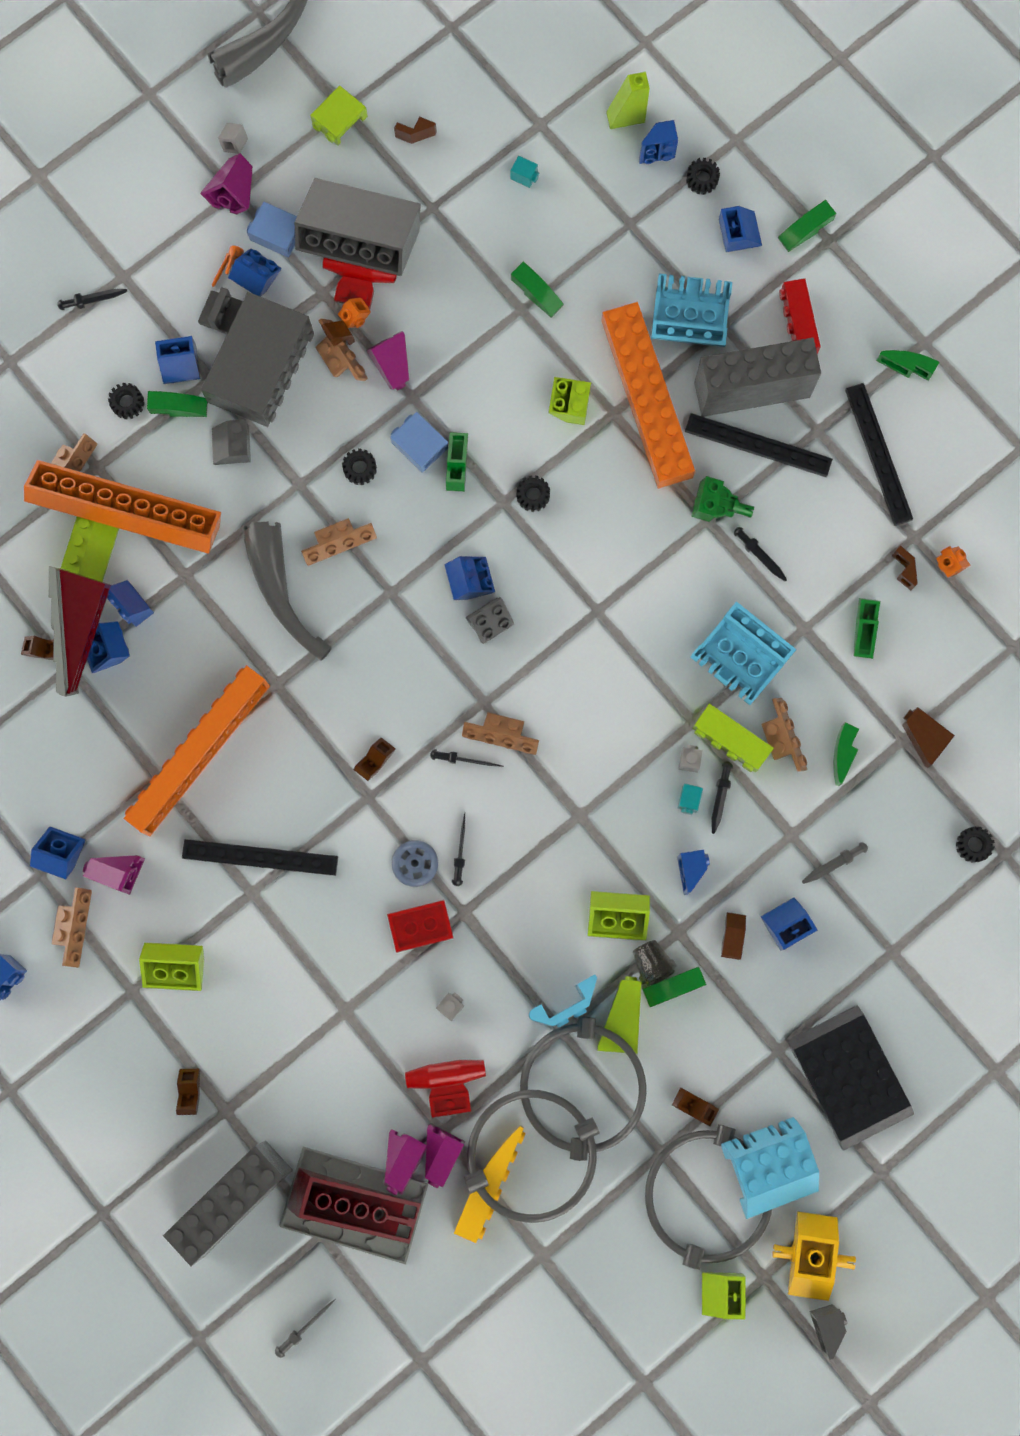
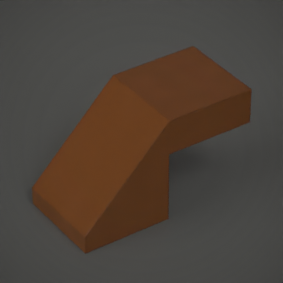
M420 116L414 129L398 122L394 127L395 137L411 144L435 136L437 133L436 123Z
M343 320L321 325L333 347L346 340L348 345L355 342L353 335Z
M900 545L892 555L905 567L897 580L911 591L918 584L915 557Z
M25 636L21 655L53 660L54 639L46 640L37 636Z
M383 738L378 739L370 747L366 756L355 765L353 770L369 781L379 772L396 748Z
M727 912L721 957L741 960L746 931V915Z
M179 1069L177 1079L179 1096L176 1114L197 1115L200 1100V1069Z
M683 1088L679 1089L672 1103V1106L708 1126H711L719 1111V1108Z

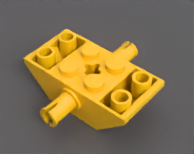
M797 1211L792 1247L773 1245L775 1250L772 1252L773 1258H783L791 1261L788 1295L829 1301L835 1283L836 1267L855 1269V1256L838 1254L839 1230L837 1217ZM813 1253L818 1255V1258H815L814 1262L812 1261V1259H810Z

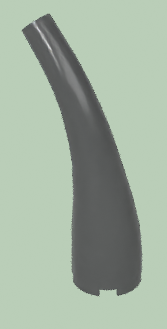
M290 0L285 9L266 26L209 52L210 64L214 62V74L221 86L226 88L239 82L262 65L290 35L300 19L308 0Z
M269 521L250 523V528L243 526L248 559L259 589L267 604L290 635L306 650L322 661L329 654L332 647L319 636L314 638L304 628L288 600L281 524L275 522V526H269Z

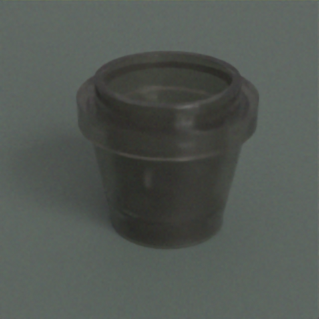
M656 940L649 941L633 951L641 984H646L647 986L656 984L675 972L674 969L677 966L675 961L669 958Z

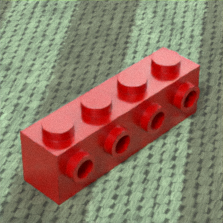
M806 279L786 281L779 290L780 300L784 301L783 314L788 319V335L791 334L792 341L814 338L818 354L821 345Z

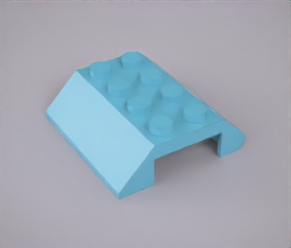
M659 273L651 339L725 347L732 282L724 281L723 292L720 293L722 280H717L716 292L712 294L709 293L710 279H706L705 288L702 291L703 278L688 277L686 289H684L685 276H681L679 279V290L672 289L674 275L669 274L668 287H665L667 274Z
M736 601L725 614L722 621L706 640L698 646L690 658L695 662L701 658L702 660L699 663L701 667L707 662L711 663L712 666L708 672L712 674L716 670L717 672L714 677L725 686L731 682L732 684L729 687L731 691L735 690L737 686L742 688L738 696L742 699L746 694L747 697L744 701L751 705L797 649Z
M593 975L575 985L582 998L580 1002L551 1018L548 1017L541 1004L530 1011L529 1018L546 1025H556L559 1028L569 1022L568 1018L572 1015L575 1018L587 1012L586 1008L590 1005L597 976Z
M794 1117L785 1120V1122H779L778 1125L783 1134L782 1136L773 1125L744 1135L743 1141L747 1149H744L737 1138L733 1139L732 1142L727 1141L721 1144L725 1159H731L744 1197L739 1200L746 1219L819 1191V1169L806 1133Z

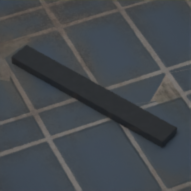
M861 383L845 389L893 524L897 526L913 520V516L865 385Z
M693 413L690 414L685 428L686 433L823 477H827L833 458Z
M184 839L182 859L331 876H336L338 856Z

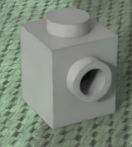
M226 123L218 139L224 152L239 154L246 144L248 137L243 125Z
M687 745V748L683 747L678 770L698 773L703 750H698V747L693 745Z
M455 992L453 995L448 993L436 1009L450 1021H453L464 1007L462 1004L463 999Z

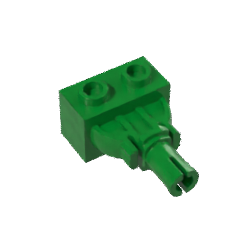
M706 476L699 483L691 517L710 522L713 518L733 517L734 513L751 518L754 506L740 503L738 496L732 494L728 488L723 486L724 481Z

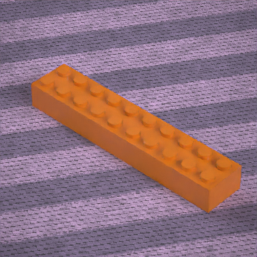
M638 302L602 312L601 321L657 488L692 479L695 474V468Z
M40 460L36 461L24 484V502L208 554L220 528L221 512Z
M247 665L237 672L233 683H229L224 688V694L221 698H217L212 703V709L208 714L205 713L200 718V724L196 729L190 730L187 734L188 739L184 744L178 745L174 751L175 755L171 760L165 761L162 766L163 770L159 775L153 776L150 780L151 785L147 790L144 789L137 797L138 801L134 806H129L125 811L126 816L123 819L141 833L149 837L153 834L270 688L267 681Z

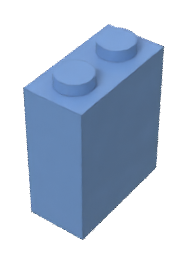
M263 202L262 206L257 208L253 222H250L247 227L250 241L289 258L295 247L294 222L297 216Z
M418 412L414 415H409L405 419L404 424L400 428L396 427L390 436L391 443L422 473L448 449V441Z

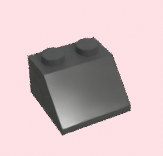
M246 419L225 421L212 428L214 465L251 462L250 433Z
M831 1304L809 1311L821 1350L829 1360L834 1359L847 1332L845 1325L848 1324L844 1312H841L840 1309Z

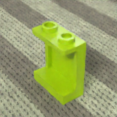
M340 85L310 115L313 128L318 132L321 131L329 142H334L338 146L341 143L340 138L358 119L364 121L368 117L366 107Z

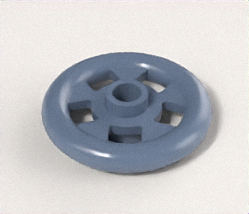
M418 840L408 841L395 851L392 858V869L394 875L401 883L411 887H418L427 884L433 879L438 869V858L436 852L429 844ZM417 848L425 851L423 856L415 854ZM405 851H408L411 855L404 860L401 856ZM417 860L418 866L413 867L411 862ZM425 860H430V869H424ZM404 865L409 871L405 875L402 873L400 867ZM413 873H422V878L414 879Z

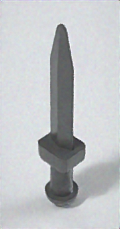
M860 842L859 846L854 849L842 851L838 857L812 871L802 883L805 884L818 880L845 863L848 865L855 856L862 852H867V844Z
M336 1298L319 1311L298 1333L294 1330L280 1347L277 1346L275 1349L276 1356L279 1358L284 1357L285 1352L293 1345H297L302 1340L300 1335L331 1306Z

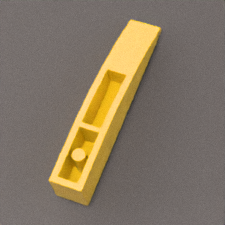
M519 1126L504 1141L483 1169L489 1186L485 1187V1189L495 1201H498L502 1192L499 1189L501 1182H506L510 1173L507 1170L509 1162L514 1163L518 1152L515 1151L517 1143L522 1144L526 1134L523 1132V1126ZM477 1191L469 1195L454 1231V1234L474 1243L478 1239L482 1240L486 1228L483 1227L485 1220L490 1221L494 1211L480 1197Z

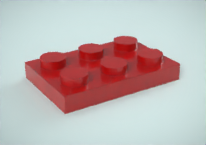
M445 900L387 914L396 953L454 939Z

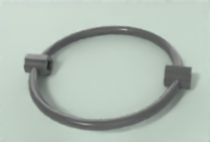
M578 1017V1024H570L555 1029L535 1044L523 1065L520 1091L528 1090L530 1069L539 1052L557 1037L577 1032L578 1038L594 1039L596 1033L615 1042L627 1054L635 1068L639 1086L638 1101L634 1114L628 1124L614 1137L596 1144V1151L599 1152L620 1143L636 1127L646 1103V1078L638 1056L624 1039L611 1030L597 1026L596 1018ZM529 1098L521 1099L530 1123L544 1139L561 1149L570 1151V1159L576 1161L588 1160L586 1140L581 1142L580 1138L576 1137L571 1138V1143L555 1137L541 1125L532 1110Z
M522 1090L505 1095L491 1104L482 1113L471 1132L467 1151L469 1175L464 1177L470 1194L477 1191L488 1206L509 1219L525 1223H538L555 1219L567 1213L578 1204L589 1189L597 1162L594 1136L600 1134L593 1117L586 1120L573 1104L554 1093L541 1090ZM523 1098L545 1099L565 1108L579 1123L574 1125L581 1142L586 1140L588 1145V1167L580 1188L565 1204L542 1214L518 1213L499 1204L485 1189V1187L489 1186L483 1169L477 1171L475 1152L477 1140L486 1121L502 1106Z
M718 1124L717 1131L702 1130L691 1132L667 1145L653 1162L645 1186V1205L654 1231L667 1247L684 1257L683 1265L699 1270L701 1263L728 1261L748 1251L764 1233L772 1210L763 1213L755 1232L742 1245L731 1251L715 1255L704 1254V1248L692 1244H687L686 1249L681 1247L661 1227L653 1204V1187L660 1166L675 1149L687 1142L710 1138L714 1139L713 1144L721 1146L722 1143L732 1142L733 1139L737 1138L734 1136L736 1129ZM737 1138L744 1147V1149H747V1146L744 1144V1141Z

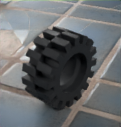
M698 158L696 162L693 161L689 165L686 183H688L689 188L692 187V192L697 190V194L700 195V191H703V195H705L707 191L711 193L712 189H716L720 177V169L716 167V162L712 164V159L706 161V158H703V161ZM704 171L710 175V178L707 181H701L697 179L696 174Z
M122 383V386L116 385L117 389L113 387L111 389L113 393L109 392L110 398H108V402L118 417H123L124 419L130 417V419H133V415L138 416V411H143L144 398L135 385ZM125 395L133 397V403L128 407L120 405V399Z
M358 448V451H355L353 449L351 454L348 452L347 457L344 456L343 472L349 482H354L355 485H358V483L364 485V482L368 484L370 479H374V474L377 473L375 458L367 450L362 451L361 448ZM356 461H363L366 463L367 468L362 473H356L352 469L353 464Z
M530 475L528 479L525 477L522 482H519V486L516 489V497L520 506L524 507L526 511L530 509L531 512H534V510L540 511L542 507L544 509L550 498V487H548L547 481L544 482L542 477L539 479V476L536 475L535 478H532V475ZM529 488L539 489L540 497L536 500H530L526 496V491Z
M976 826L962 831L960 836L957 837L958 842H956V846H958L956 850L961 853L960 857L965 858L967 862L971 861V863L986 860L992 855V850L995 848L993 846L995 842L991 839L993 837L992 834H988L987 829L983 830L982 827ZM976 837L981 840L982 848L979 852L970 850L968 846L970 838Z

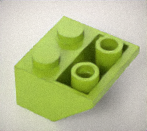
M554 377L548 413L566 423L585 425L591 382Z
M702 1272V1315L722 1319L745 1320V1275L743 1273Z

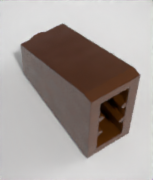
M917 707L913 711L910 709L903 717L905 722L902 726L924 766L929 768L955 735Z

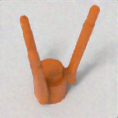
M230 246L229 252L226 253L225 259L214 278L213 287L219 280L224 268L226 267L225 274H228L235 260L244 254L242 248Z

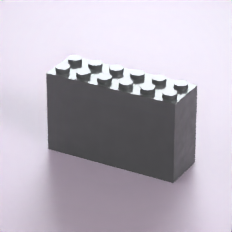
M314 178L294 222L295 250L402 276L419 233L421 203Z
M247 292L201 388L207 403L268 427L270 422L272 423L276 417L275 411L277 407L281 406L285 390L290 388L292 375L298 371L300 358L305 356L308 341L311 342L313 339L314 331L309 316Z
M814 338L701 357L694 381L701 416L705 417L810 398L821 375Z
M267 1141L255 1145L163 1237L190 1267L204 1258L293 1171L292 1168Z

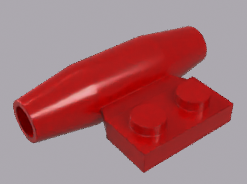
M325 257L323 259V269L343 276L337 283L334 297L335 302L345 303L349 299L362 298L368 308L371 309L374 295L372 283H395L397 275Z
M455 1060L429 1064L405 1072L407 1088L431 1089L429 1103L432 1118L471 1112L469 1091L464 1083L486 1076L484 1060Z

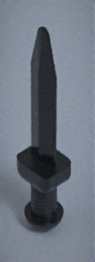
M110 289L84 296L78 293L74 295V299L59 300L57 306L60 310H65V308L72 306L82 309L85 308V304L115 298L126 293L127 289Z
M737 527L734 530L735 537L738 536L746 544V551L748 553L751 551L775 576L783 581H787L780 567L759 547L757 539H750L742 527Z
M434 749L430 753V757L434 761L435 759H440L456 764L457 760L487 766L504 767L491 762L457 757V752L445 753Z
M729 761L722 764V775L716 783L718 789L711 818L712 834H715L721 822L727 789L731 787L729 775L733 765Z
M465 813L461 826L458 858H454L455 871L454 880H452L454 886H460L463 883L461 878L462 868L465 866V859H462Z

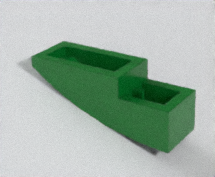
M824 200L778 236V239L789 252L816 235L821 228L834 221L837 213L827 200Z
M524 261L511 273V281L524 291V295L551 318L564 305L547 283Z
M899 350L881 351L876 360L907 378L913 372L928 381L939 364V361L928 356Z
M148 391L147 410L150 414H169L170 417H207L208 403L204 397L174 392Z
M450 432L446 491L465 492L468 433Z
M859 598L853 656L873 659L879 624L878 615L881 602L879 600Z
M846 722L841 726L834 749L833 768L835 785L837 786L843 784L858 752V749L853 747L852 744L859 728Z
M698 966L642 990L649 1007H653L707 984Z

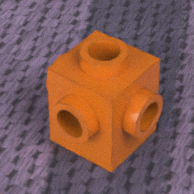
M362 298L349 299L342 305L338 315L347 328H359L365 323V319L371 311Z
M949 546L941 551L942 555L936 558L939 568L946 574L947 578L957 575L970 566L966 559V553L959 546L954 548Z

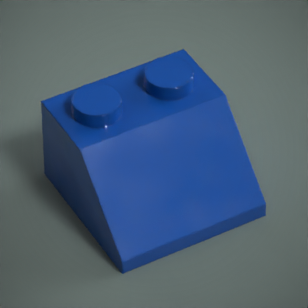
M118 621L98 624L87 658L92 673L118 665L130 657L129 649L126 646Z
M49 827L31 849L30 867L66 880L76 866L85 839Z
M704 850L680 853L677 857L684 895L692 892L710 865L709 856L704 853Z

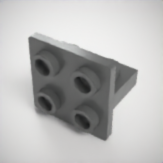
M221 287L219 293L212 290L198 323L228 334L243 301L231 297L229 290Z
M501 597L495 598L466 617L482 644L514 625Z

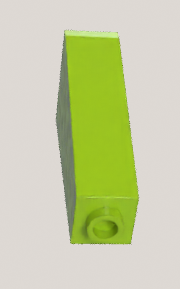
M646 71L627 75L606 111L610 129L645 123L650 90Z
M625 976V980L620 981L604 1028L619 1035L637 1054L642 981H637V977ZM601 1035L597 1051L625 1053L615 1042Z

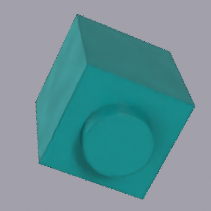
M518 155L510 170V179L530 188L532 183H536L540 174L538 172V164Z
M684 783L677 808L682 809L681 812L692 815L693 812L696 813L699 808L703 788Z

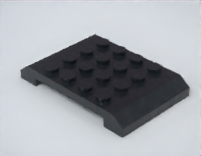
M858 1005L786 1040L814 1091L843 1151L914 1115L907 1096Z

